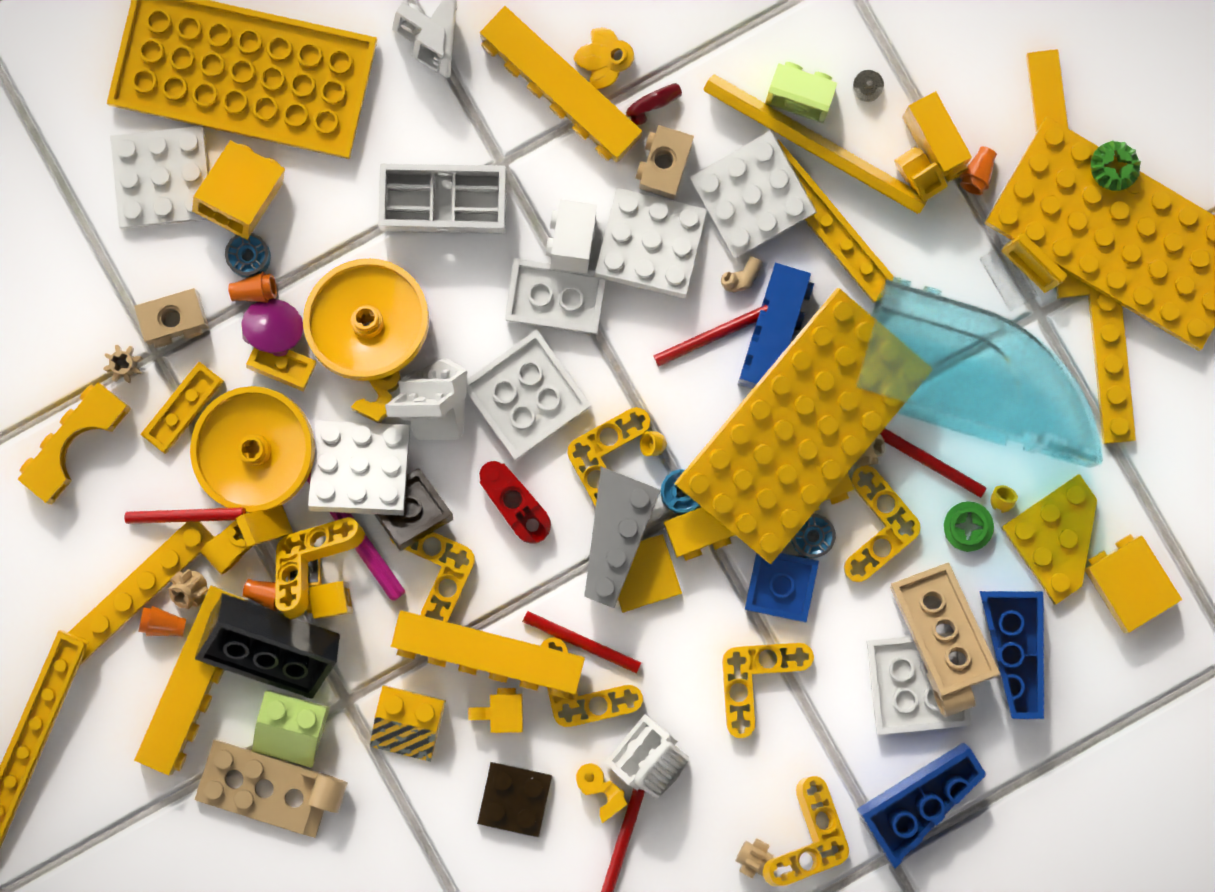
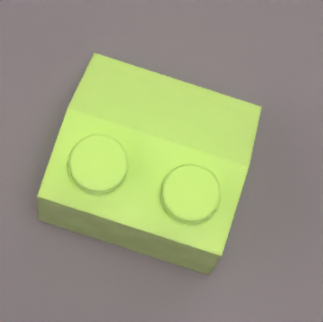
M785 62V65L778 63L765 103L824 124L837 82L832 81L830 75L822 72H815L814 75L802 71V66L792 62Z
M265 690L256 721L252 751L313 768L330 707L275 691Z

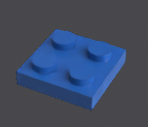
M756 553L744 610L807 623L819 561L780 553L773 563L769 564Z

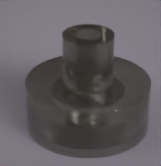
M874 70L861 71L856 75L852 84L854 96L866 103L876 101L884 89L882 76Z

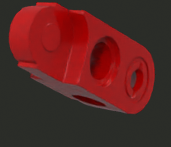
M497 461L485 463L479 472L481 480L479 483L517 537L529 544H537L545 540L551 530V520L547 512L505 463L501 464ZM515 491L521 495L522 501L517 508L511 509L505 506L504 498L507 493ZM534 519L538 521L539 527L536 531H529L526 524L529 520Z

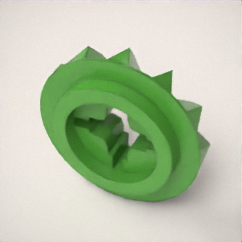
M1112 140L1102 144L1094 152L1091 159V172L1096 182L1103 188L1120 191L1133 185L1139 177L1142 161L1139 160L1136 149H1132L1126 142ZM1114 156L1117 157L1118 162L1127 163L1126 166L1119 170V175L1116 173L1115 168L1104 167L1114 161Z
M971 501L961 502L953 506L947 512L943 523L945 538L954 548L965 552L983 548L990 541L994 532V522L990 512L983 505ZM968 513H970L972 524L982 526V529L971 531L968 540H966L965 530L955 527V524L965 523Z

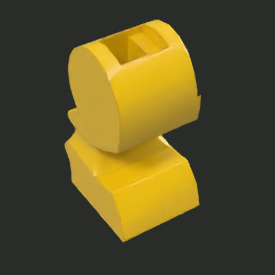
M915 146L894 160L901 176L910 184L913 190L917 191L920 199L924 202L948 187L936 162L931 164L921 148Z
M398 371L385 378L370 380L371 386L378 394L377 400L375 402H369L364 398L357 400L351 406L352 411L376 423H381L387 417L385 405L393 400L390 393L399 387L398 381L401 380L400 372Z
M588 763L582 765L577 770L576 782L579 789L585 795L602 792L608 798L607 804L600 807L599 816L602 823L628 804L623 789L619 788L611 780L604 782V773L598 765Z

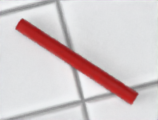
M765 305L653 355L657 366L666 364L756 323L760 310L767 312L768 306Z
M886 428L880 433L885 443L979 498L985 493L987 487Z
M243 507L126 511L124 520L126 524L233 521L237 517L246 514V510Z
M527 611L523 618V623L637 674L642 663L530 611Z
M634 788L632 790L601 892H614L644 798V790L639 789L637 791Z

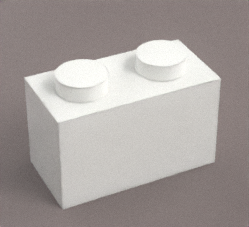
M560 199L559 210H552L550 229H555L554 238L548 237L545 256L551 257L550 269L588 274L597 204Z

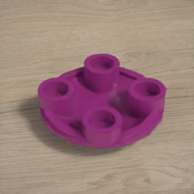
M269 299L268 303L256 302L245 311L241 322L242 339L244 342L252 345L259 351L272 353L278 357L286 355L289 349L293 348L300 341L304 330L303 320L297 309L289 303L277 299Z

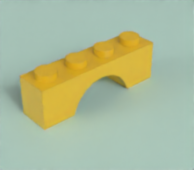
M99 382L95 386L89 385L80 396L81 403L75 410L71 408L63 415L59 422L62 426L55 434L50 433L43 439L39 446L42 450L34 459L32 457L28 458L19 470L22 474L17 480L47 504L52 505L72 481L66 468V454L72 441L80 434L89 430L100 429L113 432L132 409Z

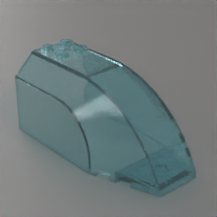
M893 277L892 281L887 279L884 282L871 315L876 321L857 381V388L906 402L897 412L900 415L1006 446L1007 440L1024 444L1023 451L1030 453L1038 452L1051 456V458L1090 469L1102 464L1101 440L1090 405L1076 379L1065 364L1039 338L997 313L941 296L942 291L928 286H924L923 290L911 287V281L899 277Z

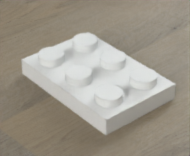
M514 258L505 321L598 334L605 279L594 277L595 270L588 269V274L550 269L551 263Z

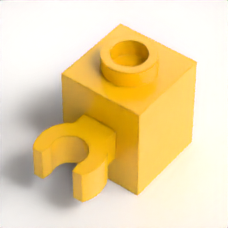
M497 688V694L490 695V707L468 708V720H490V733L523 732V694H516V688Z

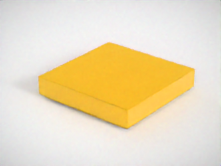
M663 534L640 542L618 598L622 613L682 594Z

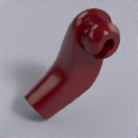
M672 83L646 94L626 110V116L630 117V120L636 125L646 123L647 116L645 112L662 108L682 96L681 87L678 83Z

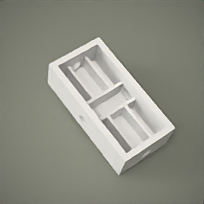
M380 163L378 226L381 231L506 234V166Z

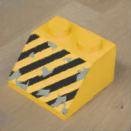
M383 685L374 717L370 747L431 762L446 700Z

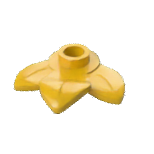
M602 27L591 30L592 43L580 47L573 57L576 64L591 71L590 83L597 90L613 85L617 81L619 73L627 70L632 65L635 57L634 50L630 44L618 40L612 30ZM622 50V58L617 61L614 60L615 52Z

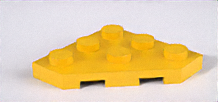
M1080 474L1065 482L1001 527L1054 605L1080 589L1084 579L1097 498Z

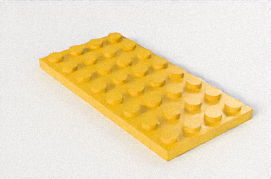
M131 0L106 104L116 108L350 160L378 39L373 36L211 0Z
M1048 116L1045 117L984 224L1010 240L1024 233L1064 272L1099 293L1110 297L1121 306L1195 350H1202L1215 327V215L1141 171L1133 185L1124 190L1112 191L1103 188L1096 182L1091 172V159L1099 146ZM1114 156V161L1104 167L1115 168L1116 173L1119 175V170L1126 166L1127 163L1118 162L1117 157Z
M836 288L674 484L764 560L772 564L933 369L842 289Z

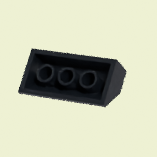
M222 593L210 613L195 655V660L313 699L337 663L340 634L296 618H286L282 613Z

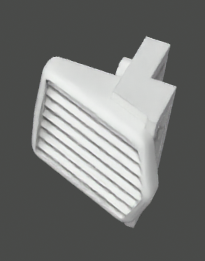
M441 0L430 18L425 16V11L419 6L412 3L408 5L402 1L395 12L391 30L414 44L411 54L413 58L435 72H439L446 78L451 76L456 11L458 10L457 0Z
M446 358L422 370H413L398 381L401 394L385 405L387 417H401V420H411L414 437L418 440H457L464 431L467 370Z
M644 714L605 763L635 790L638 791L641 788L654 798H659L678 779L689 762V756L675 745L678 742Z

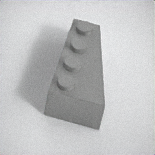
M602 466L584 597L615 608L661 491L658 488Z

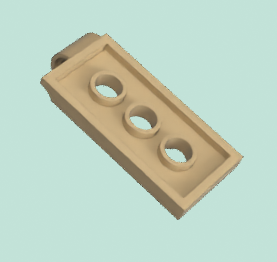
M947 562L891 583L890 589L928 671L927 677L943 717L946 718L975 707L976 703L971 686L1000 676V671L950 563ZM927 596H935L940 600L941 606L937 609H929L924 605L923 600ZM939 624H948L953 628L954 633L950 637H942L937 633L936 627ZM955 651L961 652L966 657V663L954 665L949 660V655Z
M214 739L194 800L316 838L324 810L339 813L348 782ZM231 770H238L243 775V783L239 788H232L227 784L226 777ZM266 779L272 783L273 793L270 797L263 798L258 795L256 786L260 780ZM291 789H297L303 794V803L299 807H292L286 801V795Z

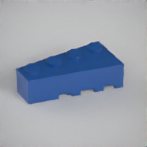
M775 262L762 302V306L767 305L768 309L767 312L760 310L737 385L753 389L791 344L794 329L800 331L805 312H801L800 309L803 300H810L815 284L809 282L811 273Z
M979 591L1012 719H1044V591Z
M963 742L857 808V811L889 863L896 869L903 861L902 859L912 849H915L923 841L925 835L935 825L937 826L955 804H959L987 774L971 748Z

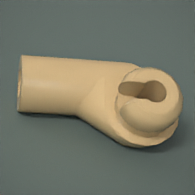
M750 256L743 271L726 272L722 275V286L726 291L733 293L750 289L764 263Z

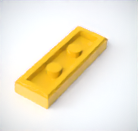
M199 361L140 435L161 452L167 454L225 381Z

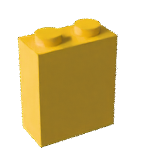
M937 91L908 105L902 118L917 146L922 149L931 164L934 162L938 164L947 182L960 177L963 171L968 169L966 165L972 156Z
M230 140L193 196L192 212L248 240L283 185L285 168L276 160L264 158L253 152L247 145L237 144Z
M1131 534L1118 540L1115 543L1117 549L1109 554H1106L1105 550L1089 558L1088 561L1091 565L1085 568L1086 574L1123 633H1130L1182 601L1181 596L1143 535L1133 538Z

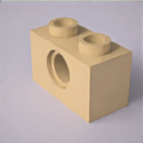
M658 125L656 133L650 131L645 150L650 151L647 162H640L635 179L641 180L639 189L675 200L694 136ZM659 155H668L672 159V165L666 169L659 168L655 164V159Z
M195 288L134 306L144 342L149 345L154 344L155 348L173 343L172 338L184 335L185 339L197 337L203 334L202 329L209 328L199 291ZM171 312H178L180 315V321L175 327H167L165 324L166 316Z

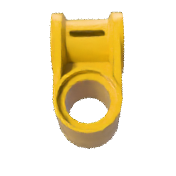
M236 520L211 539L200 551L220 575L229 571L253 547H247L244 538L239 539L241 531Z

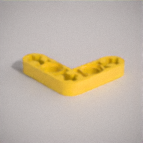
M634 407L577 437L568 446L567 454L595 507L597 500L594 494H598V488L591 487L588 484L587 477L592 471H601V466L606 468L601 457L640 437L649 429L650 417L642 408ZM635 413L637 417L643 416L645 418L642 422L643 428L637 430L636 427H631L626 430L630 436L624 439L622 430L615 423L622 420V425L624 426L631 421V414ZM606 428L614 429L618 434L617 442L611 446L604 445L600 441L601 431ZM579 443L582 447L588 446L590 448V451L587 452L589 461L592 462L596 458L599 463L598 465L590 466L583 473L579 469V467L585 466L582 458H574L573 453L576 452L575 446Z
M868 465L857 468L852 473L851 482L857 494L885 527L845 561L843 566L844 574L853 582H863L916 539L921 530L917 517L879 472ZM860 472L865 475L869 472L872 474L873 478L870 482L875 488L879 484L884 487L871 500L867 497V494L872 492L867 485L860 487L857 483L860 480L858 475ZM882 495H888L894 500V508L889 513L881 512L877 507V500ZM900 508L904 511V514H901L899 517L905 523L909 521L913 523L911 527L913 534L911 536L907 533L899 534L898 530L901 526L896 519L892 524L887 520V518L895 515ZM885 539L889 542L891 550L886 557H879L874 553L873 545L876 540ZM867 549L869 556L878 564L873 567L872 563L869 562L863 568L865 572L863 576L860 574L853 576L850 572L853 568L851 562L855 560L859 563L867 556L863 555L862 551Z
M348 517L288 534L279 540L276 546L275 603L276 607L286 618L295 619L300 617L308 607V562L354 549L362 543L365 532L354 518ZM326 536V541L322 546L314 547L318 538ZM298 570V575L296 576V578L290 582H286V577L288 576V574L292 571Z
M432 532L419 540L417 550L411 548L414 543L404 550L441 566L420 615L426 616L428 611L433 612L436 609L438 603L431 602L433 597L436 596L441 601L451 603L449 609L442 606L439 614L441 617H444L443 621L449 622L474 567L475 556L468 547ZM432 537L437 538L441 543L440 552L434 556L427 555L423 549L424 542ZM447 543L453 545L449 550L450 552L458 555L461 551L467 552L466 558L469 560V564H462L459 569L455 567L456 561L449 557H446V563L441 562L440 559L446 553ZM445 579H451L456 583V593L451 597H444L439 592V584Z
M551 637L544 640L541 646L549 648V643L554 642L556 647H562V651L568 653L566 644L559 638ZM633 685L618 686L579 696L578 693H570L568 699L551 695V688L547 687L554 719L563 727H573L633 713L641 707L643 702L641 691ZM629 689L632 694L638 695V700L633 702L634 707L628 708L626 703L617 704L619 711L612 712V701L608 693L615 692V699L623 697L624 691ZM602 697L606 700L607 710L604 714L595 715L590 711L589 703L592 698ZM578 700H585L584 710L589 717L588 719L582 720V713L574 714L571 722H566L564 717H559L558 712L563 710L564 704H569V707L573 709L580 707L577 702Z
M804 643L740 646L730 648L724 653L722 668L726 726L731 735L736 738H746L755 729L752 674L795 672L808 669L814 660L813 651L808 645ZM780 648H786L785 655L795 654L796 648H801L802 653L808 654V660H803V666H797V662L794 660L786 661L788 667L781 668L782 654ZM764 650H772L777 656V662L772 668H764L759 663V655ZM733 652H739L740 657H745V664L740 665V674L747 673V680L736 678L728 681V674L735 675L734 666L728 665L727 662L728 658L733 657ZM737 683L745 685L748 691L746 699L740 702L732 700L729 694L730 688ZM749 704V711L743 710V718L750 722V726L744 728V733H738L737 728H732V722L737 721V711L730 712V705L741 707Z
M810 776L803 778L796 786L797 799L813 843L768 860L763 867V877L770 886L779 887L792 884L840 865L849 856V846L826 782L821 777ZM811 786H816L817 792L813 795H808L807 790ZM820 802L823 803V806H822V807H816V808H813V809H812V807H811V805H814V804H817V803H820ZM820 812H824L829 818V825L825 830L820 829L816 824V816ZM832 846H837L838 852L832 856L822 858L820 852L830 850ZM804 852L811 855L813 860L812 867L808 871L801 867L799 861L800 856ZM791 866L792 871L782 873L781 877L774 876V871L777 870V867Z

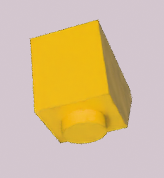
M337 581L308 587V607L306 611L307 614L312 613L313 619L353 613L349 582Z

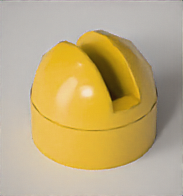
M646 431L641 436L640 450L645 456H659L667 447L666 438L662 433Z
M996 486L990 498L991 506L994 510L996 508L1001 510V513L1009 512L1014 507L1018 495L1008 486Z

